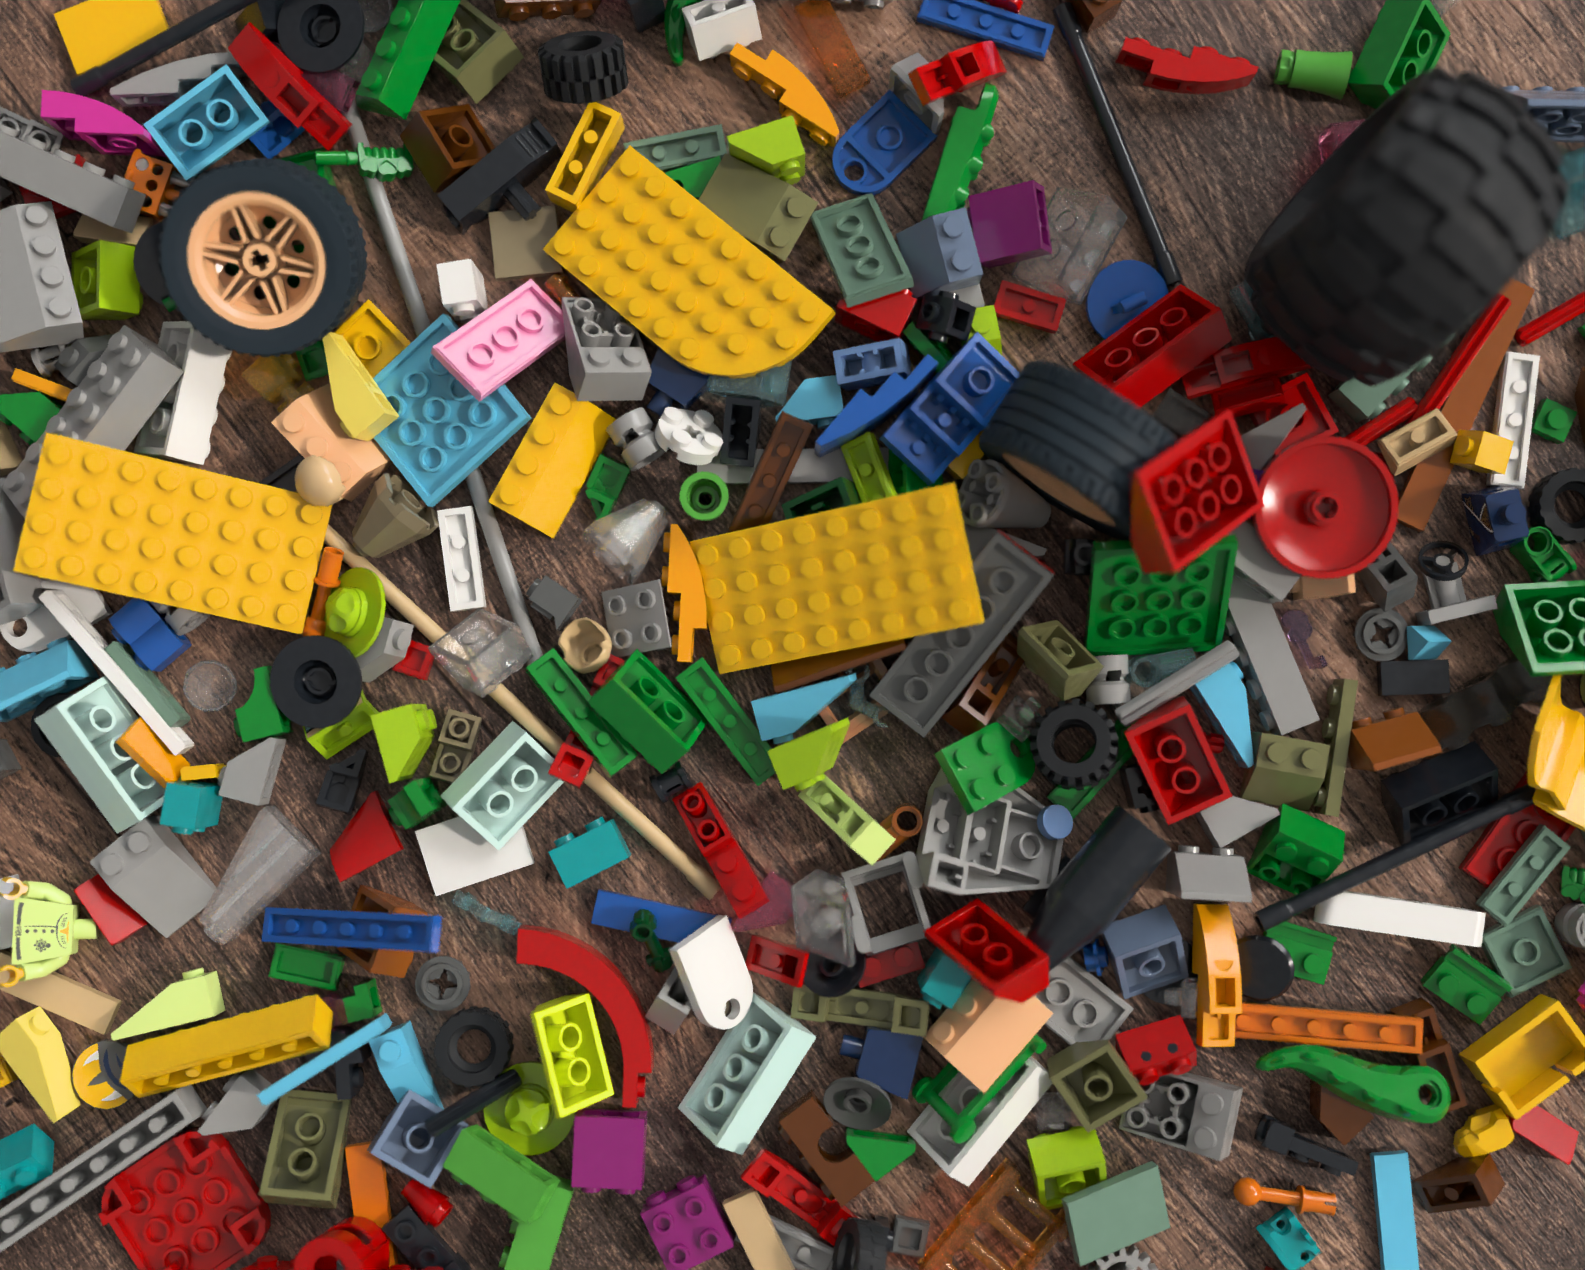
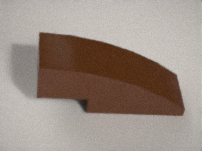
M1421 997L1391 1008L1392 1015L1423 1018L1422 1054L1406 1053L1410 1065L1429 1066L1437 1070L1446 1079L1451 1096L1448 1112L1467 1106L1468 1102L1449 1042L1442 1036L1434 1007ZM1423 1084L1420 1088L1427 1102L1429 1103L1431 1099V1092L1429 1088Z

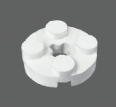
M667 407L664 409L654 432L658 445L665 452L670 448L678 453L676 459L692 465H705L712 462L713 457H717L723 444L722 433L713 423L714 417L704 410L694 412Z

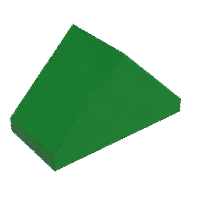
M850 1127L845 1129L846 1143L876 1182L912 1155L916 1149L915 1140L909 1135L859 1130Z

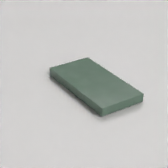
M872 193L812 213L810 223L847 308L914 286L912 275Z

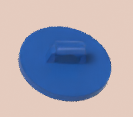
M1123 260L1106 266L1094 277L1086 295V313L1092 328L1101 338L1107 339L1168 294L1166 283L1153 267L1141 261Z

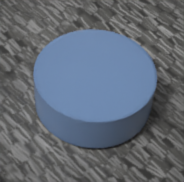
M1055 804L1047 806L1039 812L1037 826L1045 838L1057 840L1065 838L1070 834L1073 827V819L1067 808Z

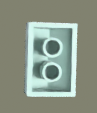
M512 721L443 792L441 797L459 816L499 851L564 781L548 775L554 758L526 731Z

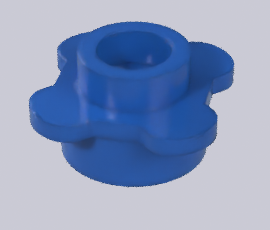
M1098 938L1095 939L1093 944L1084 946V960L1087 972H1097V976H1102L1104 967L1109 966L1106 946L1100 947Z

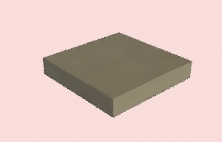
M555 205L540 207L541 209L536 213L537 215L533 219L529 218L527 221L522 218L517 210L488 212L494 272L497 281L564 274L563 267L543 251L546 244L559 230L557 208Z

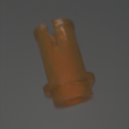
M558 272L551 276L544 286L547 288V295H553L562 306V297L580 296L567 282L569 280L567 275L562 276Z

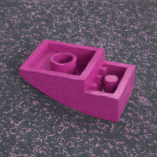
M42 90L40 117L69 140L86 141L104 155L132 156L135 149H140L148 156L167 157L144 127L119 110L81 95L62 91Z

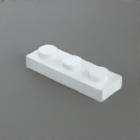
M472 506L437 510L450 611L457 612L486 608L474 509Z

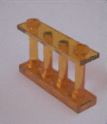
M1006 1157L925 1252L924 1258H920L917 1262L919 1270H958L952 1265L951 1258L959 1248L961 1250L966 1248L990 1270H1034L1056 1242L1064 1241L1069 1235L1064 1208L1055 1216L1020 1186L1018 1178L1021 1174L1017 1166ZM1004 1195L1006 1197L1011 1195L1046 1226L1034 1242L996 1211V1204ZM981 1222H989L1024 1253L1011 1269L974 1238V1230Z

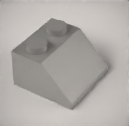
M1178 845V851L1171 850L1167 855V892L1182 899L1252 903V893L1245 858L1233 854L1234 848L1212 847V853L1199 852V846Z

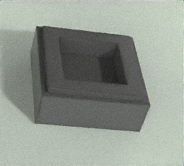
M895 1214L892 1230L894 1231V1238L890 1252L924 1258L930 1227L929 1220Z

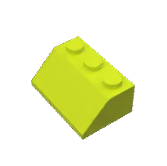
M590 994L564 995L538 1005L530 1015L555 1117L562 1118L614 1095Z

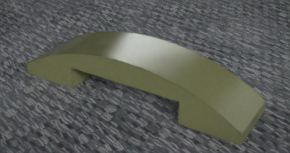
M803 983L802 988L793 986L791 1018L823 1023L825 1021L877 1027L891 1029V1032L926 1037L930 1003L925 999L856 987L842 996L825 998L813 993Z

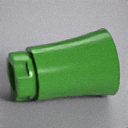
M1281 50L1277 60L1274 83L1287 85V88L1307 90L1341 100L1346 91L1350 76L1352 51Z
M698 472L691 475L685 480L680 490V502L683 509L688 515L698 520L712 521L717 519L723 513L728 503L729 494L725 482L711 472ZM711 495L712 501L709 505L700 504L699 498L701 496Z

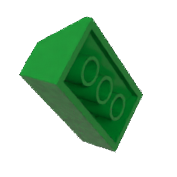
M461 0L398 1L391 13L384 34L376 46V51L367 71L362 76L361 84L356 92L357 107L362 110L406 120Z

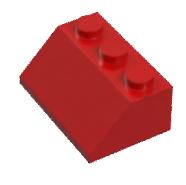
M1183 695L1164 703L1124 731L1168 825L1233 797L1194 712Z
M978 898L924 931V936L994 997L1023 1004L1049 986V956Z

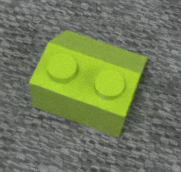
M793 115L727 136L730 156L791 185L800 181V177L805 176V151Z
M98 240L72 253L71 279L82 320H126L139 315L143 305V294L140 292V283L134 270L133 258L136 246Z
M408 704L370 715L389 783L412 779L435 738L433 729L437 728V722L433 710L427 709L426 704Z
M848 717L767 751L783 790L794 786L797 792L825 779L823 773L833 768L850 726Z
M1075 1126L1064 1132L1055 1134L1042 1133L1026 1140L1028 1158L1040 1211L1063 1207L1061 1198L1107 1180L1106 1161L1095 1129L1088 1133L1083 1126Z

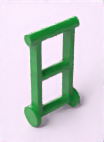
M1035 1034L985 1093L980 1091L959 1115L939 1095L959 1072L950 1062L934 1079L932 1077H925L918 1081L912 1090V1097L918 1103L927 1102L951 1127L949 1133L951 1139L957 1144L963 1143L975 1132L976 1123L973 1119L1034 1052L1037 1054L1042 1053L1046 1049L1047 1044Z

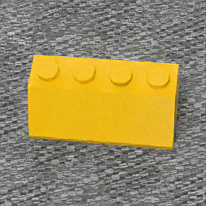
M554 382L488 502L554 539L595 466L599 455L610 439L606 431L607 427L616 419L589 401H577L574 392Z

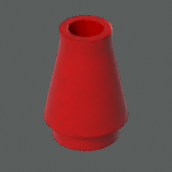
M414 1178L410 1180L401 1192L425 1225L430 1224L433 1228H437L454 1207L449 1202L450 1197L433 1188H429Z

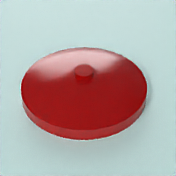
M1317 437L1293 444L1270 461L1257 482L1265 504L1264 507L1252 515L1259 541L1278 564L1298 575L1309 578L1333 579L1358 572L1372 563L1384 551L1395 531L1399 513V500L1392 475L1375 453L1352 440L1340 437Z

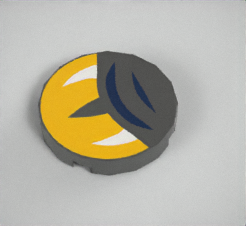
M105 1039L89 1045L79 1054L73 1065L72 1082L75 1092L84 1103L95 1109L111 1110L123 1106L136 1096L120 1082L128 1043Z

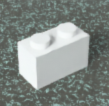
M704 0L682 8L689 41L699 61L714 58L721 53L732 50L736 43L745 47L752 42L762 39L756 5L753 0Z
M471 259L436 264L442 304L456 321L460 320L461 323L466 324L488 309L483 275Z

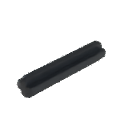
M515 1069L506 1071L492 1082L486 1083L484 1086H481L427 1119L424 1124L429 1135L433 1138L439 1136L521 1086L522 1081L518 1072Z

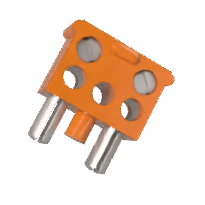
M135 149L124 178L135 182L134 190L146 194L139 214L161 221L164 216L168 217L166 213L172 207L168 205L169 200L174 201L175 198L180 196V191L174 190L175 185L186 188L191 181L187 182L173 164L145 155L140 149Z

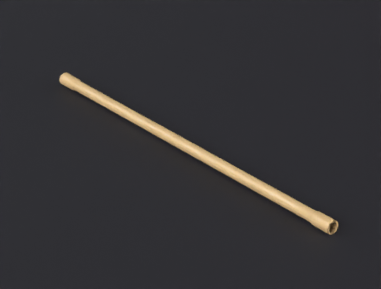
M328 524L324 544L328 547H335L344 551L343 561L349 567L367 568L376 573L382 582L385 600L556 756L562 743H565V741ZM591 767L584 783L682 872L687 880L710 901L722 888L718 880L702 865L697 864L601 774Z

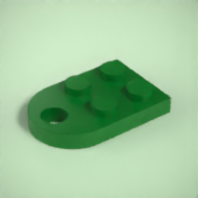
M1007 722L989 724L934 754L967 816L1026 784L1031 779L1036 765L1030 749L1031 742L1018 727ZM1010 743H1014L1018 747L1020 752L1019 758L1011 752Z

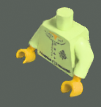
M9 876L2 878L1 881L13 882L14 885L10 893H0L1 897L10 900L14 899L11 965L0 966V971L7 970L10 978L6 983H0V987H11L18 980L27 981L46 977L67 964L70 955L78 952L79 939H98V926L92 918L79 919L80 905L72 903L69 894L51 883L21 882Z

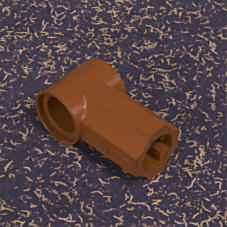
M903 803L897 806L890 815L879 823L896 840L877 861L883 860L909 837L920 831L923 823L922 814L915 805ZM904 811L914 813L917 817L916 824L911 828H902L897 822V817L900 813Z

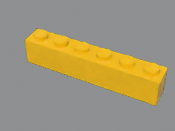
M316 994L282 1004H274L249 1013H241L223 1020L211 1021L197 1027L177 1030L174 1033L156 1038H147L144 1041L127 1045L120 1082L138 1098H143L329 1049L333 1011Z

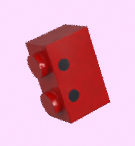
M1181 1014L1115 1034L1116 1051L1140 1085L1152 1084L1159 1077L1171 1073L1174 1075L1187 1073L1196 1066L1197 1051Z

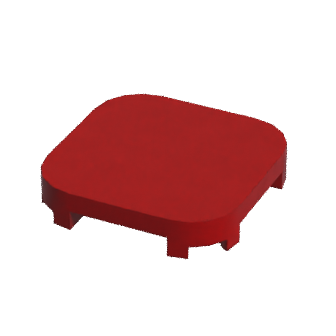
M193 1127L183 1131L115 1176L104 1187L102 1210L98 1213L102 1226L110 1224L138 1270H225L243 1257L248 1256L266 1238L271 1226V1211L268 1203L259 1195L260 1189L230 1142L221 1133L203 1136L197 1132L200 1127Z

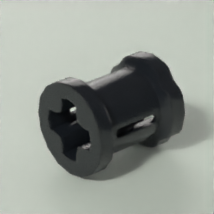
M680 761L675 762V767L663 774L649 777L653 788L663 804L668 801L669 796L678 791L694 787Z

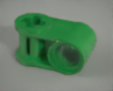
M1541 526L1528 528L1529 536L1533 537L1535 543L1533 550L1528 547V537L1510 548L1511 553L1525 568L1534 583L1556 582L1566 573L1571 574L1577 569L1574 559L1560 546L1551 532Z

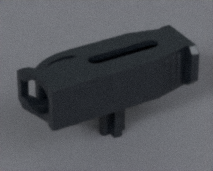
M536 117L530 121L531 123L504 140L437 195L441 200V211L462 236L471 225L489 218L488 212H496L508 201L525 221L529 218L533 219L541 209L525 188L537 179L556 159L558 160L562 153L555 139Z

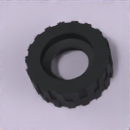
M1569 468L1545 476L1541 479L1540 483L1534 486V491L1528 499L1530 501L1528 513L1531 516V524L1535 527L1547 528L1561 545L1584 542L1585 515L1576 523L1564 522L1557 516L1554 504L1557 496L1565 490L1577 491L1585 499V469Z
M472 1006L466 1010L464 1008L452 1015L440 1027V1032L436 1035L434 1041L436 1042L434 1055H436L437 1067L441 1068L442 1074L446 1078H450L452 1083L456 1085L462 1084L464 1087L469 1088L472 1086H484L486 1082L495 1080L510 1062V1056L514 1050V1044H512L514 1037L513 1033L509 1030L508 1022L504 1021L498 1012L494 1013L487 1007L477 1008V1006ZM468 1030H480L490 1040V1054L480 1063L466 1062L458 1053V1040Z
M854 1217L847 1218L843 1222L841 1229H839L838 1237L835 1241L832 1270H885L887 1240L882 1224L873 1220Z

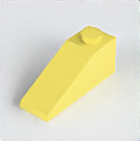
M329 332L323 337L334 409L342 420L340 426L350 438L370 441L400 416L342 335Z
M40 1006L18 1017L0 1032L1 1055L53 1124L81 1105L72 1082V1072L61 1034Z

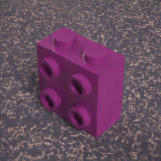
M1031 180L968 196L970 207L967 208L970 225L973 228V236L982 266L992 268L1052 254L1044 186Z
M586 1108L578 1110L574 1120L571 1187H580V1191L585 1193H597L601 1191V1188L615 1189V1193L625 1195L641 1190L645 1176L647 1111Z
M694 1174L687 1176L676 1184L677 1188L667 1193L664 1190L657 1191L645 1199L646 1203L643 1204L640 1215L667 1270H688L734 1247L735 1235L705 1174L697 1178Z

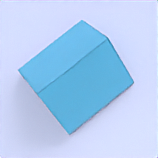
M1434 625L1407 626L1409 660L1437 659L1452 642Z

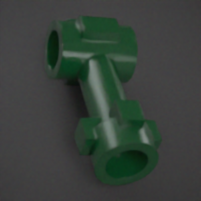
M646 909L638 910L634 913L629 931L635 940L645 943L650 953L646 956L648 966H653L655 972H664L673 964L669 951L670 947L663 949L654 932L657 926L654 914Z

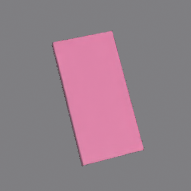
M530 279L434 345L431 354L480 402L565 340L563 312Z

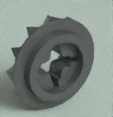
M1380 607L1365 611L1355 621V632L1352 635L1357 644L1356 649L1360 650L1367 659L1379 662L1390 661L1397 658L1407 646L1408 625L1404 618L1395 610L1390 609L1384 612ZM1375 625L1379 629L1392 628L1384 635L1385 644L1381 640L1370 641L1373 638L1372 636L1376 634Z
M449 955L433 957L421 966L416 975L415 987L417 995L423 1004L433 1010H452L464 1002L471 988L470 972L467 971L462 961ZM446 969L448 981L457 985L447 987L441 997L440 985L430 980L441 978Z

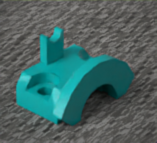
M1287 1206L1264 1223L1255 1227L1286 1270H1299L1321 1253L1316 1245L1317 1243ZM1282 1220L1281 1224L1277 1225V1222Z

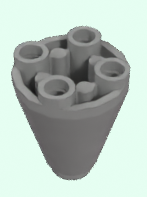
M980 459L974 460L969 466L968 474L963 480L961 489L957 491L963 521L977 528H1040L1050 518V505L1040 494L1002 463L990 459L984 461Z

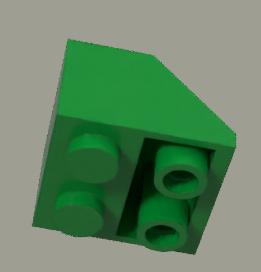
M1282 803L1278 808L1280 815L1266 823L1246 868L1247 873L1297 895L1326 881L1342 863L1345 831Z

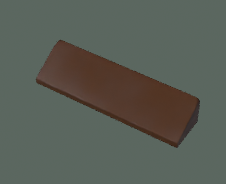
M907 639L893 640L772 664L774 691L780 693L904 651L908 643Z

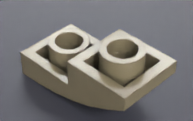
M448 709L438 739L440 744L429 774L430 778L452 784L469 767L480 731L481 717Z

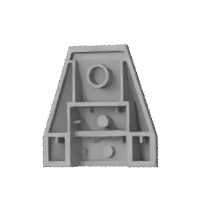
M941 768L928 790L916 858L924 885L953 895L1048 889L1058 876L1064 838L1049 840L1040 833L1037 826V817L1045 806L1021 788L1015 789L967 816Z

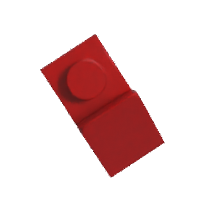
M752 935L745 964L750 971L797 988H802L810 953L802 945H788L761 935Z

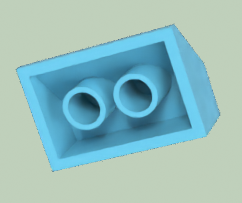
M225 64L143 125L183 178L189 182L269 124L270 121L238 76Z
M66 637L57 639L46 645L48 650L38 655L36 652L21 656L15 660L17 665L7 670L5 667L0 668V722H9L37 708L49 696L71 692L99 678L90 657L76 641L68 640Z

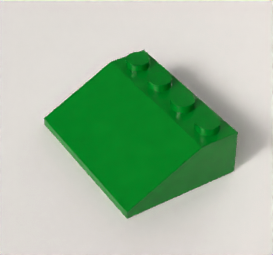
M1585 580L1505 584L1496 598L1498 608L1493 609V614L1501 637L1529 675L1548 676L1585 673Z

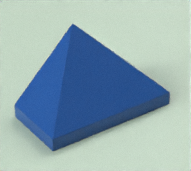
M268 100L263 102L260 108L270 123L249 139L266 158L273 159L305 129L302 126L297 128Z

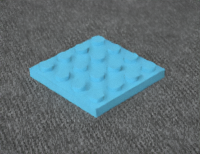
M445 313L439 316L373 378L400 416L376 435L374 439L428 507H434L532 419L505 384L479 402L431 354L434 345L459 329L452 318Z

